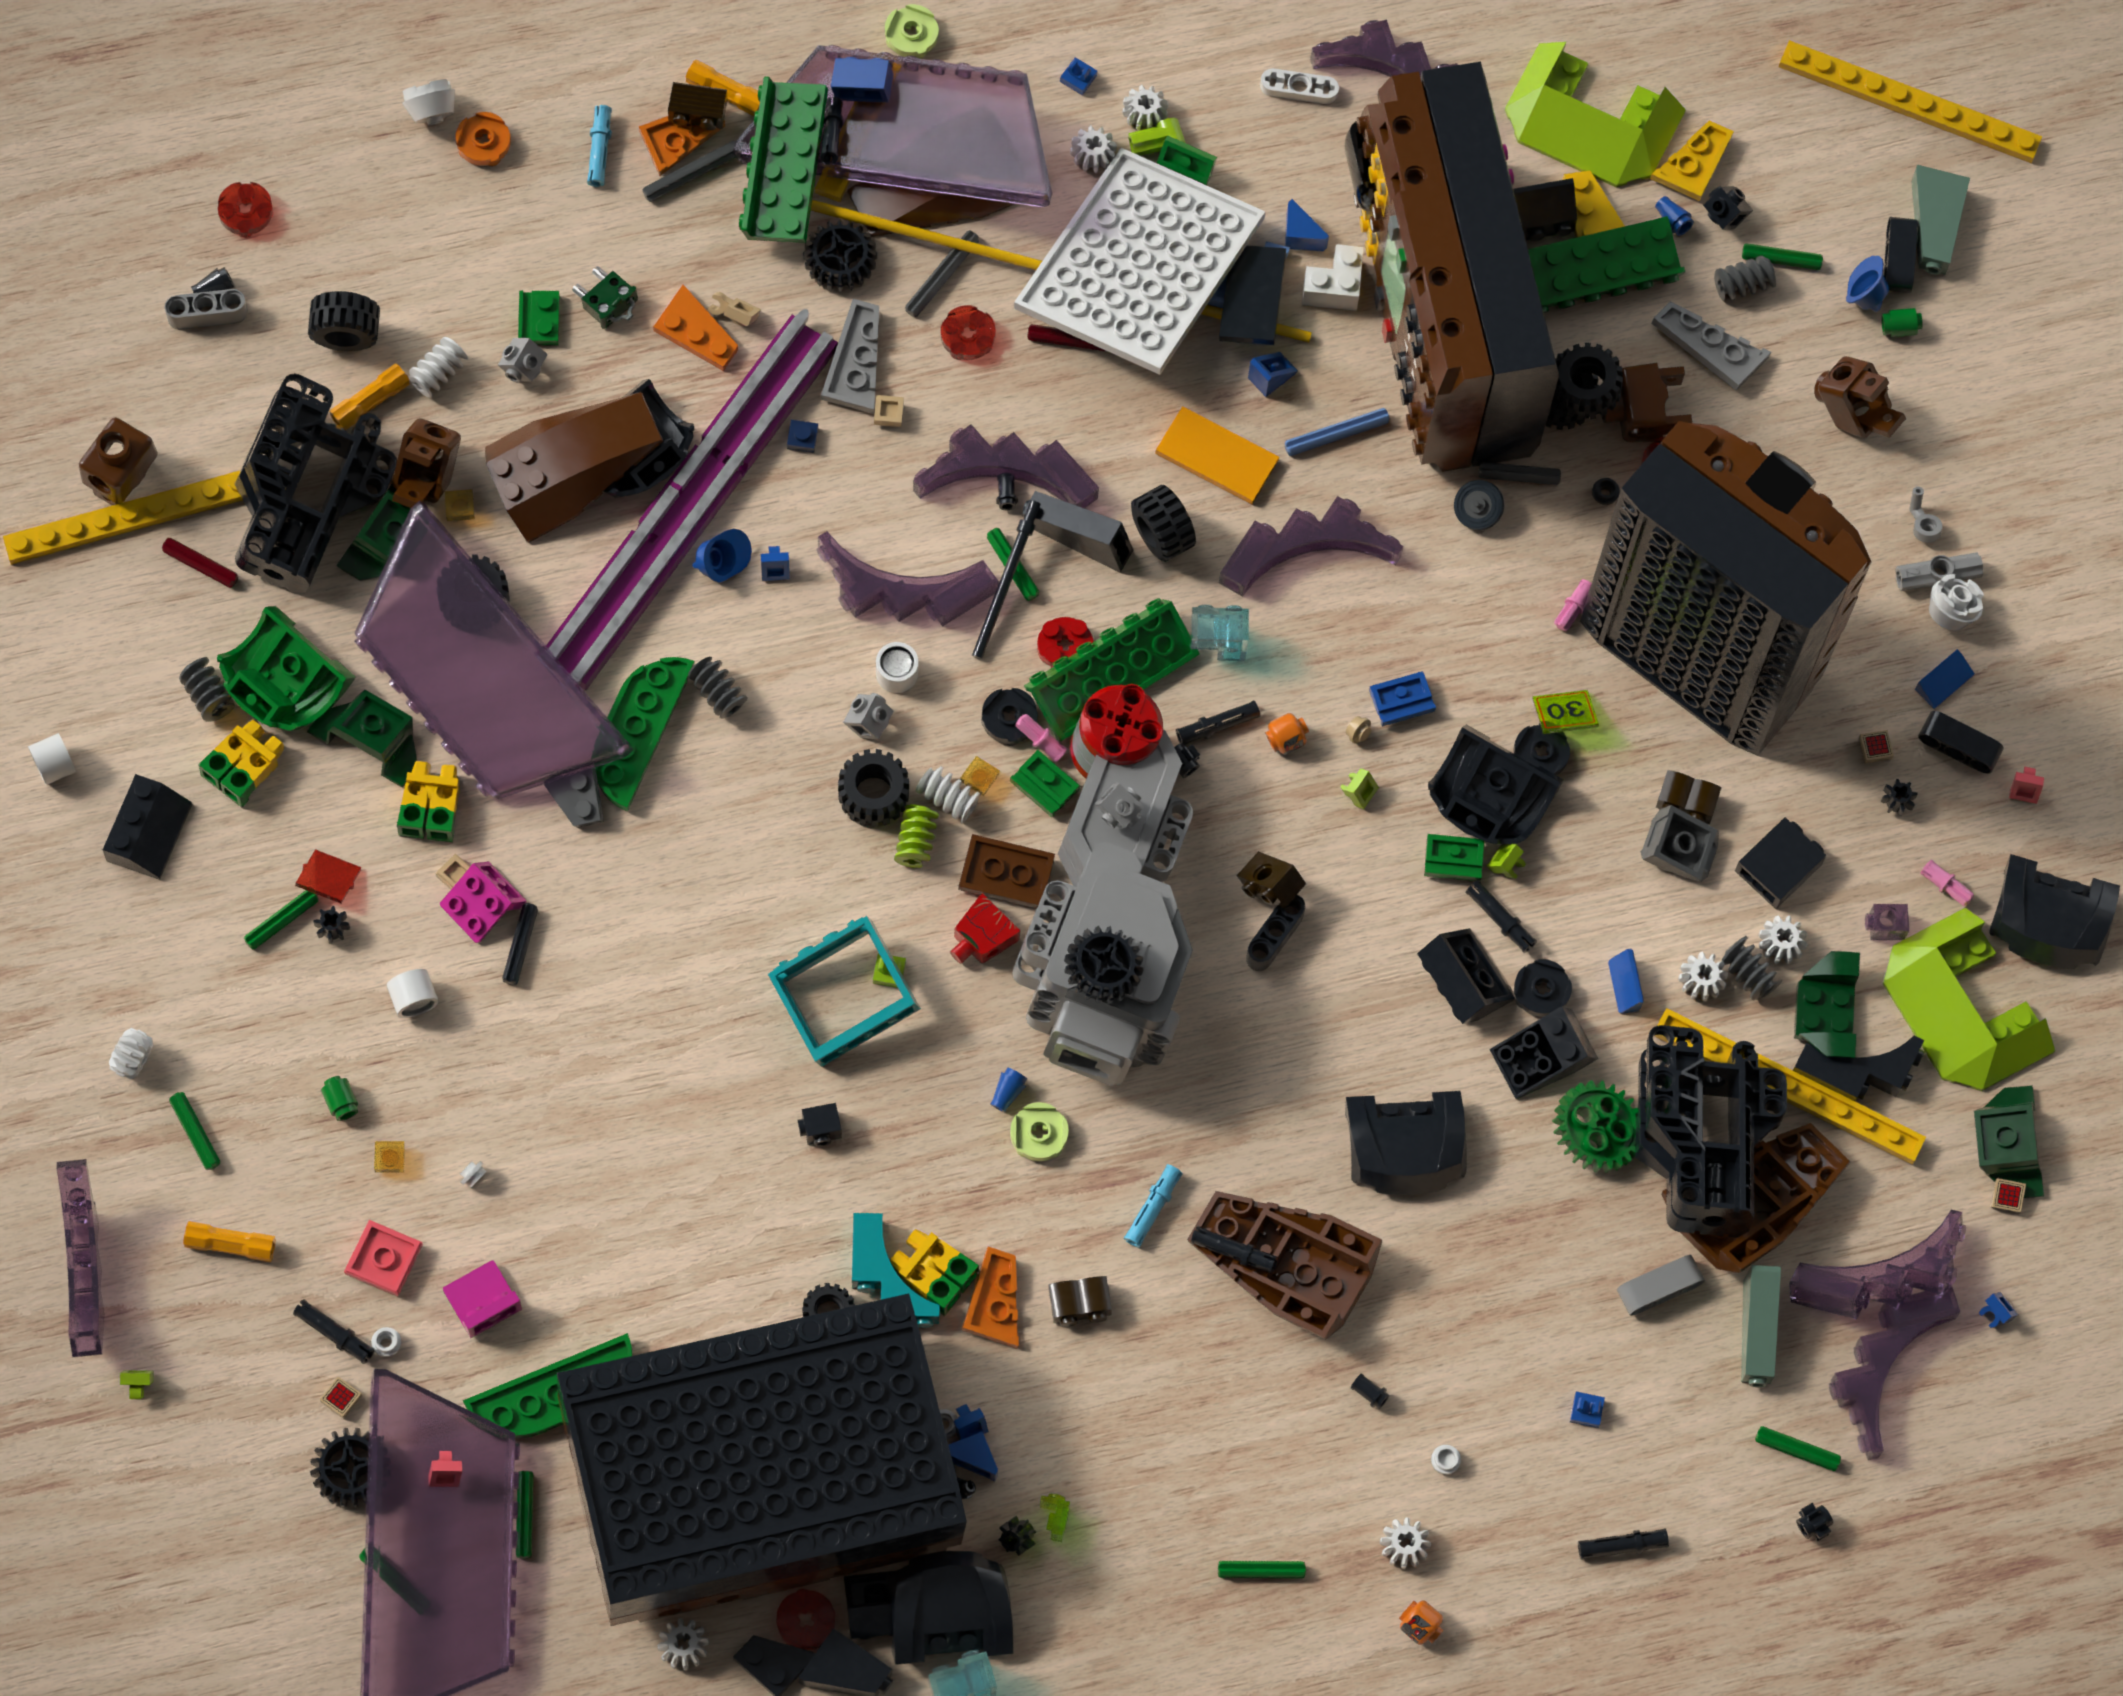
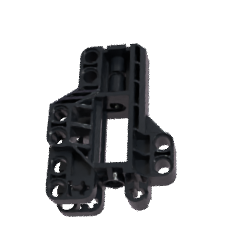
M295 373L286 376L279 390L275 393L235 482L239 494L252 515L236 552L235 562L238 568L247 573L261 576V579L281 588L283 586L287 588V591L294 594H302L311 585L338 519L367 505H374L379 502L394 474L397 458L393 452L376 444L381 432V420L379 417L371 413L362 415L350 434L337 424L326 423L325 419L333 403L332 392L326 386ZM289 381H295L301 386V391L288 387L286 384ZM307 387L311 389L309 395L305 394ZM318 394H322L324 402L319 401L315 397ZM365 426L370 428L368 435L363 433ZM315 445L343 458L320 512L292 499ZM279 459L292 464L291 470L277 464ZM376 461L385 462L388 470L380 469ZM366 485L376 487L378 494L368 492Z
M1659 1025L1650 1030L1647 1038V1049L1641 1054L1638 1064V1114L1636 1117L1635 1158L1667 1179L1666 1220L1671 1229L1684 1233L1700 1231V1234L1715 1236L1729 1234V1237L1738 1238L1749 1232L1755 1218L1754 1147L1768 1133L1777 1129L1783 1120L1787 1109L1786 1076L1777 1069L1758 1067V1053L1754 1050L1755 1045L1751 1042H1737L1732 1048L1727 1063L1710 1062L1704 1060L1703 1036L1699 1031L1692 1028ZM1663 1035L1668 1040V1044L1662 1046L1656 1044L1653 1036ZM1675 1037H1676V1038H1677V1039H1676L1677 1045H1676V1046H1673L1674 1039H1675ZM1690 1039L1693 1047H1689L1685 1040ZM1659 1060L1660 1065L1654 1067L1653 1062ZM1767 1085L1773 1086L1775 1089H1771ZM1703 1095L1728 1097V1144L1703 1141ZM1767 1110L1773 1111L1775 1114H1770ZM1647 1139H1652L1656 1143L1649 1142Z

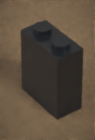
M1784 817L1738 862L1735 872L1769 904L1777 909L1823 864L1826 854L1819 843L1809 840L1803 834L1802 828L1796 822H1790Z

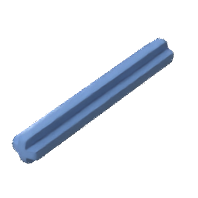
M1381 408L1286 440V452L1289 456H1293L1388 424L1390 420L1389 414L1385 408Z

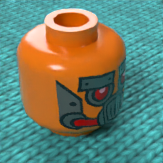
M1287 713L1271 721L1268 724L1269 731L1265 732L1274 752L1279 751L1286 755L1306 744L1305 734L1309 733V730L1302 717L1297 719L1292 713Z
M1425 1600L1418 1603L1413 1601L1399 1617L1402 1621L1400 1623L1401 1631L1418 1645L1424 1644L1427 1640L1433 1643L1444 1631L1440 1627L1443 1622L1442 1614Z

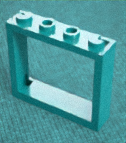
M867 916L861 917L856 921L851 920L847 924V928L840 932L833 931L823 937V942L814 947L807 946L798 952L797 957L790 961L784 960L779 962V966L768 973L814 1061L821 1067L921 1009L875 924ZM869 934L903 998L820 1046L786 982Z

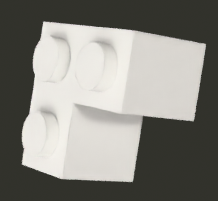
M1336 244L1333 269L1306 266L1302 305L1356 311L1360 292L1363 247Z

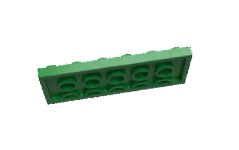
M764 76L763 85H760L758 88L759 111H755L754 114L756 132L750 141L752 159L751 162H748L746 168V175L749 180L748 187L743 190L744 214H740L739 229L747 240L806 243L828 95V87L826 85L773 82L770 77Z
M1668 216L1528 249L1544 313L1549 311L1548 307L1556 305L1559 306V309L1572 307L1575 305L1574 301L1584 299L1585 303L1600 300L1602 294L1611 293V297L1627 293L1628 288L1636 286L1638 291L1653 287V282L1663 280V284L1679 281V276L1686 272L1685 267L1680 266Z
M1160 598L1152 600L1146 604V609L1141 613H1132L1122 620L1123 624L1117 628L1110 627L1099 634L1100 638L1093 643L1086 642L1076 648L1077 653L1069 658L1067 656L1059 658L1052 664L1053 668L1046 672L1039 671L1029 678L1030 682L1025 684L1024 687L1026 691L1032 693L1058 741H1063L1074 733L1086 702L1095 692L1108 686L1129 684L1138 685L1144 690L1200 655L1172 601L1161 600Z

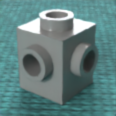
M513 338L510 345L504 349L503 357L498 366L506 372L505 376L513 382H532L539 375L540 367L548 354L530 338Z
M871 693V695L858 694L853 700L843 723L860 738L879 739L883 730L888 726L889 719L894 710L886 704L885 698L876 693Z
M1114 783L1094 804L1104 813L1102 819L1112 828L1116 826L1119 828L1129 826L1131 828L1142 817L1139 812L1144 808L1139 802L1141 797L1132 788L1128 787L1125 789L1120 783ZM1121 804L1123 805V811H1122V812L1120 811V805H1121Z

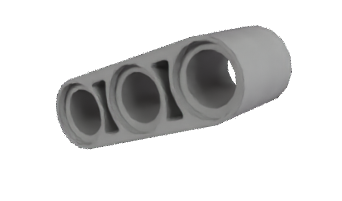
M237 289L175 295L167 299L164 307L168 322L175 329L235 324L242 322L248 313L245 297ZM234 303L240 305L235 309L228 308L231 304ZM204 307H212L208 312L200 311ZM176 310H184L180 315L173 314Z
M1686 1255L1622 1284L1617 1288V1291L1629 1315L1633 1316L1693 1290L1703 1284L1705 1280L1693 1256Z

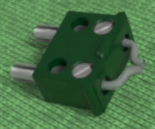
M596 266L592 273L601 281L589 292L580 284H576L573 287V292L581 298L583 309L600 323L602 329L607 328L613 322H618L622 319L629 321L633 317L631 311L638 301L636 287H631L614 271L607 274L599 266ZM626 310H628V311H627L628 316H627V315H622Z

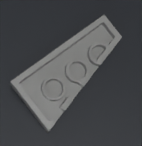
M857 299L852 300L821 393V400L874 414L879 305Z
M1671 301L1653 318L1651 323L1735 390L1771 354L1770 351L1764 348L1759 350L1749 345L1750 341L1742 337L1737 339L1725 333V328L1717 324L1712 326L1703 322L1701 316Z

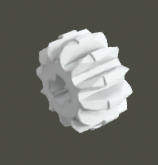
M1141 84L1139 92L1131 89L1129 97H1125L1123 100L1124 108L1122 113L1124 117H1128L1127 123L1129 126L1136 124L1137 131L1142 126L1146 127V129L1152 128V125L1156 126L1158 122L1166 119L1168 116V111L1166 110L1168 109V101L1163 99L1164 94L1162 91L1154 93L1155 88L1153 85L1149 90H1145Z
M1090 125L1088 132L1080 128L1078 136L1072 138L1071 144L1073 146L1070 148L1071 156L1075 157V165L1083 164L1084 172L1089 167H1093L1095 173H1097L1099 166L1107 169L1109 162L1115 157L1114 152L1117 147L1116 143L1112 141V134H1104L1103 127L1099 128L1098 131H1094V128Z
M1779 915L1775 916L1773 922H1765V929L1760 930L1759 938L1762 939L1759 943V948L1767 949L1764 955L1765 958H1769L1772 955L1775 956V964H1778L1781 958H1783L1788 965L1791 963L1792 957L1799 959L1802 955L1801 950H1805L1807 947V942L1803 940L1806 938L1807 932L1799 930L1801 922H1796L1794 925L1791 924L1790 916H1787L1784 922ZM1783 938H1786L1788 941L1784 940L1780 942L1778 939L1781 940Z
M1702 951L1699 953L1698 959L1690 955L1687 959L1688 963H1682L1680 970L1683 973L1679 975L1678 979L1679 982L1685 983L1682 988L1683 992L1693 991L1691 994L1692 1000L1699 994L1705 1002L1708 1000L1709 995L1717 998L1719 990L1725 989L1726 983L1723 980L1727 979L1728 972L1722 970L1724 967L1723 961L1714 962L1715 954H1711L1709 959H1706ZM1699 973H1701V976L1706 974L1708 979L1705 980V977H1703V980L1698 977Z
M133 1028L126 1030L122 1037L119 1038L111 1054L112 1056L109 1060L110 1070L123 1078L133 1079L138 1076L151 1053L150 1051L153 1047L152 1038L140 1030L137 1031Z
M1408 1517L1404 1519L1403 1526L1395 1519L1392 1522L1393 1528L1386 1526L1383 1530L1387 1537H1382L1380 1544L1387 1547L1382 1551V1555H1393L1390 1560L1391 1565H1394L1397 1559L1401 1560L1400 1566L1402 1569H1406L1408 1560L1413 1567H1417L1419 1564L1418 1558L1423 1560L1427 1558L1428 1554L1425 1550L1430 1548L1431 1542L1423 1539L1429 1535L1428 1530L1418 1531L1421 1526L1420 1521H1417L1412 1527ZM1406 1538L1411 1541L1409 1545L1405 1548L1400 1546L1401 1541H1404Z
M679 1618L677 1628L669 1622L667 1623V1629L670 1633L660 1632L659 1637L665 1642L657 1645L658 1650L666 1651L661 1658L664 1662L673 1658L671 1661V1668L673 1669L678 1666L679 1662H682L683 1670H688V1661L690 1660L695 1666H698L700 1662L696 1655L706 1657L707 1651L702 1647L709 1644L708 1638L701 1637L705 1633L703 1627L694 1630V1620H690L686 1627L684 1626L683 1619ZM683 1639L685 1642L688 1639L689 1648L683 1650L681 1646L678 1649V1640Z

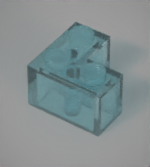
M1207 604L1192 607L1191 649L1217 650V660L1245 661L1249 641V609H1242L1241 606L1230 605L1226 608H1214V606Z
M979 1650L966 1652L961 1655L962 1659L957 1660L956 1667L950 1668L949 1665H942L932 1670L933 1673L928 1675L932 1696H996L997 1685L987 1652L979 1653Z

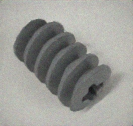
M1758 256L1756 260L1749 259L1746 263H1736L1735 267L1733 265L1726 266L1725 270L1722 268L1716 269L1714 274L1715 285L1722 301L1725 300V294H1728L1731 300H1735V291H1738L1741 297H1745L1746 288L1749 289L1751 294H1755L1756 285L1764 291L1766 290V282H1769L1772 288L1776 287L1773 265L1764 256Z
M202 657L187 665L181 672L179 680L181 684L185 685V691L190 694L191 701L196 703V709L201 712L202 719L206 722H213L229 714L234 709L235 704H227L231 696L228 693L222 694L226 689L223 684L217 685L220 677L218 675L211 676L215 669L213 666L206 667L209 659L208 657Z
M706 657L691 668L688 677L695 681L696 688L701 689V695L707 698L709 706L714 707V713L718 716L720 715L719 718L725 719L737 712L747 701L748 697L746 695L737 697L741 692L740 686L730 688L734 684L735 679L732 677L724 679L729 673L727 669L718 671L722 666L721 660L712 663V657Z
M1744 936L1726 950L1722 961L1724 965L1731 964L1728 970L1731 974L1738 973L1736 976L1738 983L1745 982L1743 985L1744 991L1753 990L1750 998L1754 1001L1770 994L1783 980L1772 981L1777 974L1776 971L1765 972L1770 964L1768 962L1758 963L1763 955L1759 953L1752 956L1751 953L1755 945L1752 944L1745 947L1744 944L1748 937Z

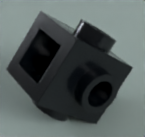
M1719 186L1709 194L1710 199L1703 205L1708 211L1709 218L1719 225L1722 230L1735 229L1753 211L1745 201L1744 193L1734 186Z

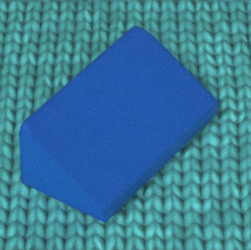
M1957 649L1921 679L1915 690L1935 709L1972 678L1975 673L1962 653Z
M1631 948L1614 956L1608 962L1620 1014L1640 1011L1644 1002L1634 952Z

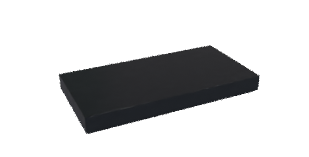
M1245 247L1227 274L1219 341L1262 345L1275 344L1286 248Z

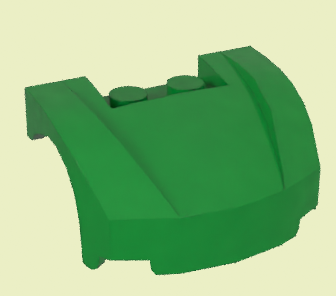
M268 606L263 609L261 618L252 633L236 648L226 653L218 654L217 662H220L219 668L225 680L223 683L225 689L243 711L269 727H277L289 731L299 730L314 722L331 709L350 687L356 676L338 660L329 659L294 627L296 623L277 606Z

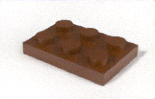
M972 834L958 890L977 895L983 893L986 897L1037 909L1043 892L1049 883L1055 853Z

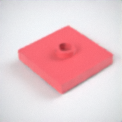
M369 1220L344 1273L398 1297L421 1251L423 1242Z

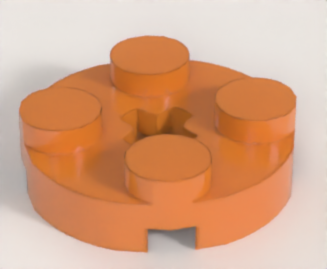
M490 112L475 113L476 116L469 119L466 117L460 122L456 130V144L459 155L474 165L496 166L506 156L511 145L510 132L504 120ZM483 134H487L489 140L487 143H479V140L476 139L477 137H482Z

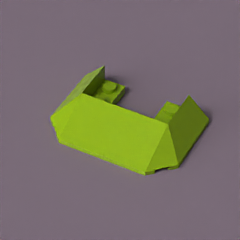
M1566 42L1539 43L1505 107L1506 115L1514 128L1517 142L1581 172L1590 170L1596 179L1614 187L1626 185L1627 182L1639 178L1641 180L1650 178L1664 155L1686 109L1666 87H1664L1661 95L1637 85L1621 118L1614 117L1572 98L1588 67V62L1564 52Z
M1963 908L1893 945L1883 985L1913 1034L1924 1040L1921 1047L1941 1079L1951 1083H1962L1971 1086L1972 1089L1983 1091L2053 1054L2055 1047L2046 1018L2039 1021L2027 1001L1986 1023L1983 1022L1956 977L1993 958L1996 952L1981 930L1985 921L1967 908Z

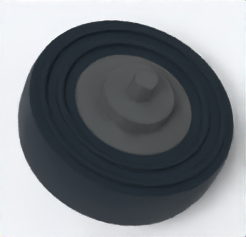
M1473 480L1458 490L1454 499V511L1456 517L1464 526L1473 530H1486L1493 527L1502 517L1504 498L1501 491L1494 484L1484 480Z

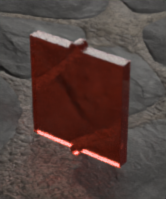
M315 849L308 863L303 864V871L297 879L295 886L342 904L349 890L354 889V882L361 871V867Z

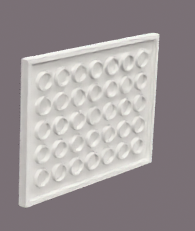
M1120 148L1015 300L1014 309L1160 375L1265 219V211Z

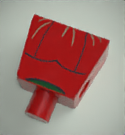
M982 893L956 925L954 937L959 943L950 951V954L959 964H962L971 955L983 964L1020 940V929Z

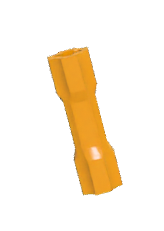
M697 59L693 61L685 76L687 83L727 89L728 102L736 105L738 109L754 116L755 111H759L758 90L750 86H744L718 73L713 67Z
M395 363L378 375L376 380L361 391L329 411L330 417L335 424L341 426L344 430L349 429L356 424L362 415L410 385L408 376Z
M188 1221L183 1245L185 1248L202 1251L212 1250L271 1262L276 1239L272 1235L255 1232L245 1233Z

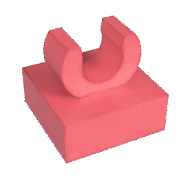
M2024 766L2023 773L2016 772L2009 798L2037 804L2043 788L2044 777L2035 776V768Z
M439 1451V1459L431 1462L428 1476L429 1487H459L462 1475V1461H452V1451Z

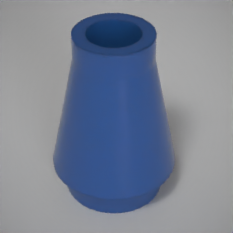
M1667 196L1658 200L1655 208L1662 217L1668 216L1672 233L1681 236L1691 229L1694 223L1691 213L1671 201Z
M1007 1067L1004 1073L1001 1072L990 1105L1005 1113L1012 1102L1026 1088L1025 1082L1027 1078Z

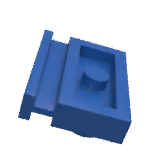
M1423 671L1372 685L1369 688L1382 727L1432 713L1436 710V705L1432 700V694Z

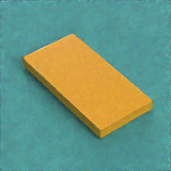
M1184 406L1181 407L1155 451V454L1252 505L1279 461V456Z

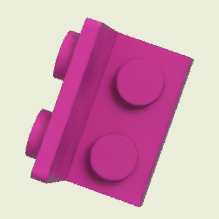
M487 861L473 863L443 898L440 906L475 943H480L507 911L520 909L526 903V900Z
M493 1260L443 1287L445 1296L470 1339L522 1310L520 1299L515 1291H511Z

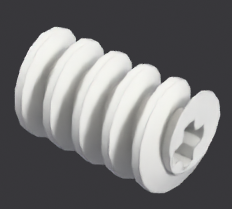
M443 337L440 340V345L436 344L432 348V352L425 354V360L420 359L417 362V367H412L409 370V379L418 391L426 397L432 398L433 395L429 388L439 391L440 386L437 381L440 380L446 384L448 379L445 373L447 372L454 376L456 373L452 366L455 365L461 369L463 364L460 358L468 360V357L455 341L448 337Z
M942 766L935 771L931 767L919 781L916 792L918 794L925 792V799L931 800L934 798L935 806L943 805L945 813L953 811L952 818L957 820L962 817L961 824L964 823L977 806L980 793L976 792L974 795L969 796L971 786L968 785L961 790V779L952 784L953 774L951 772L942 777Z

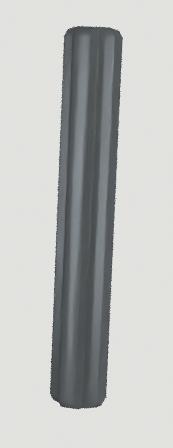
M731 141L645 186L642 189L645 198L652 202L742 154L740 146L736 141Z
M971 230L967 231L961 238L966 241L979 243V236ZM953 248L906 304L905 311L914 318L918 317L969 255V252Z

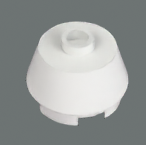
M447 79L429 82L430 84L417 88L413 86L402 91L404 95V102L402 104L415 123L439 124L444 121L443 118L454 113L455 89H452Z
M1949 574L1933 585L1929 613L1938 625L1945 629L1956 631L1980 618L1983 611L1981 599L1984 594L1972 580L1969 579L1966 583L1960 579H1955L1956 574Z

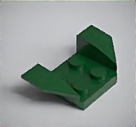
M391 484L361 531L336 565L359 581L390 575L403 570L434 524L428 517L424 504L417 511L392 501L394 493L397 491L393 484Z
M363 690L352 702L329 709L324 715L315 720L307 730V733L326 744H329L337 735L382 761L381 776L402 788L406 784L407 772L412 773L414 764L417 761L413 740V717L367 690Z
M1831 951L1806 972L1796 986L1794 1039L1806 1040L1826 1057L1855 1059L1856 1034H1853L1855 985L1859 978L1860 968L1859 952Z
M2033 1085L2005 1087L1985 1107L1974 1111L1980 1169L1994 1182L1998 1178L2026 1184L2024 1198L2044 1197L2034 1121L2035 1102Z

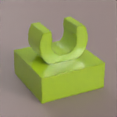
M1360 768L1357 774L1350 773L1348 775L1351 782L1348 786L1342 784L1341 789L1346 796L1350 797L1356 807L1365 809L1379 789V786L1369 771Z
M1502 844L1486 866L1493 873H1503L1507 878H1517L1518 875L1513 871L1512 867L1514 865L1525 867V861L1520 858L1524 851L1517 844Z
M878 953L873 984L898 988ZM892 956L900 972L904 975L906 958Z
M124 1370L120 1373V1385H130L129 1399L144 1398V1385H151L154 1382V1370Z

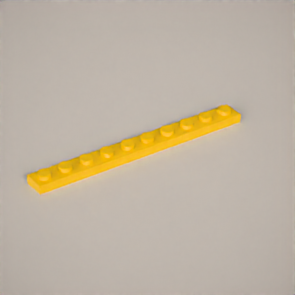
M1790 40L1779 64V68L2031 164L2042 139V136Z
M240 470L4 535L3 540L10 564L20 563L242 501L243 499L235 486Z
M1668 1008L1665 1009L1657 1025L1685 1027L1699 1031L1703 1036V1057L1705 1061L1727 1063L1732 1048L1736 1044V1042ZM1655 1035V1037L1668 1043V1040L1663 1035ZM1675 1037V1039H1674L1673 1046H1676V1045H1677V1043H1676V1039H1677V1038H1676V1037ZM1686 1039L1685 1042H1687L1688 1046L1693 1047L1691 1040ZM1758 1053V1067L1777 1069L1786 1076L1787 1103L1913 1165L1926 1136ZM1767 1085L1769 1088L1775 1089L1773 1086Z

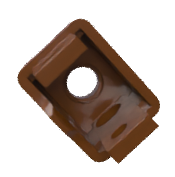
M1844 356L1830 371L1823 372L1816 381L1814 387L1815 398L1819 402L1825 403L1838 429L1864 439L1871 432L1890 438L1906 420L1904 413L1891 409L1892 403L1888 396L1889 389L1887 387L1889 381L1887 377L1878 374L1873 363ZM1869 407L1867 412L1856 416L1855 411L1857 409Z
M1656 362L1622 368L1623 381L1619 402L1616 401V407L1613 410L1607 408V415L1602 417L1604 423L1620 422L1622 437L1626 442L1662 441L1663 435H1667L1679 421L1692 423L1691 414L1666 416L1665 403L1669 398L1667 386L1682 385L1685 375L1684 366L1659 368Z
M112 418L79 461L82 483L91 488L95 496L110 505L123 503L132 490L143 480L149 467L158 456L152 438L120 418ZM113 443L122 444L123 450L115 455L107 454Z
M422 418L413 422L402 438L392 481L393 487L397 491L394 493L392 501L419 511L425 501L431 503L439 501L451 483L461 442V435L457 431ZM420 477L429 478V479H431L433 482H425V481L420 480L419 478H420Z

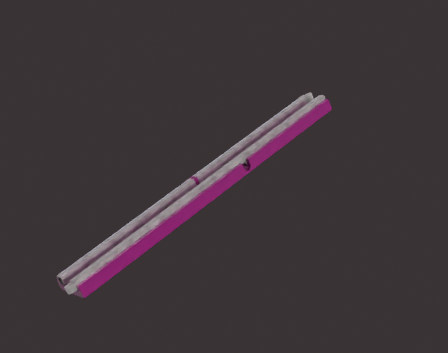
M803 309L796 316L791 314L702 434L699 446L694 445L639 519L636 531L631 530L539 654L540 662L569 679L568 686L570 690L578 686L584 690L589 688L835 354L838 342L833 339V336L826 332H823L821 335L806 326L809 318L807 309Z

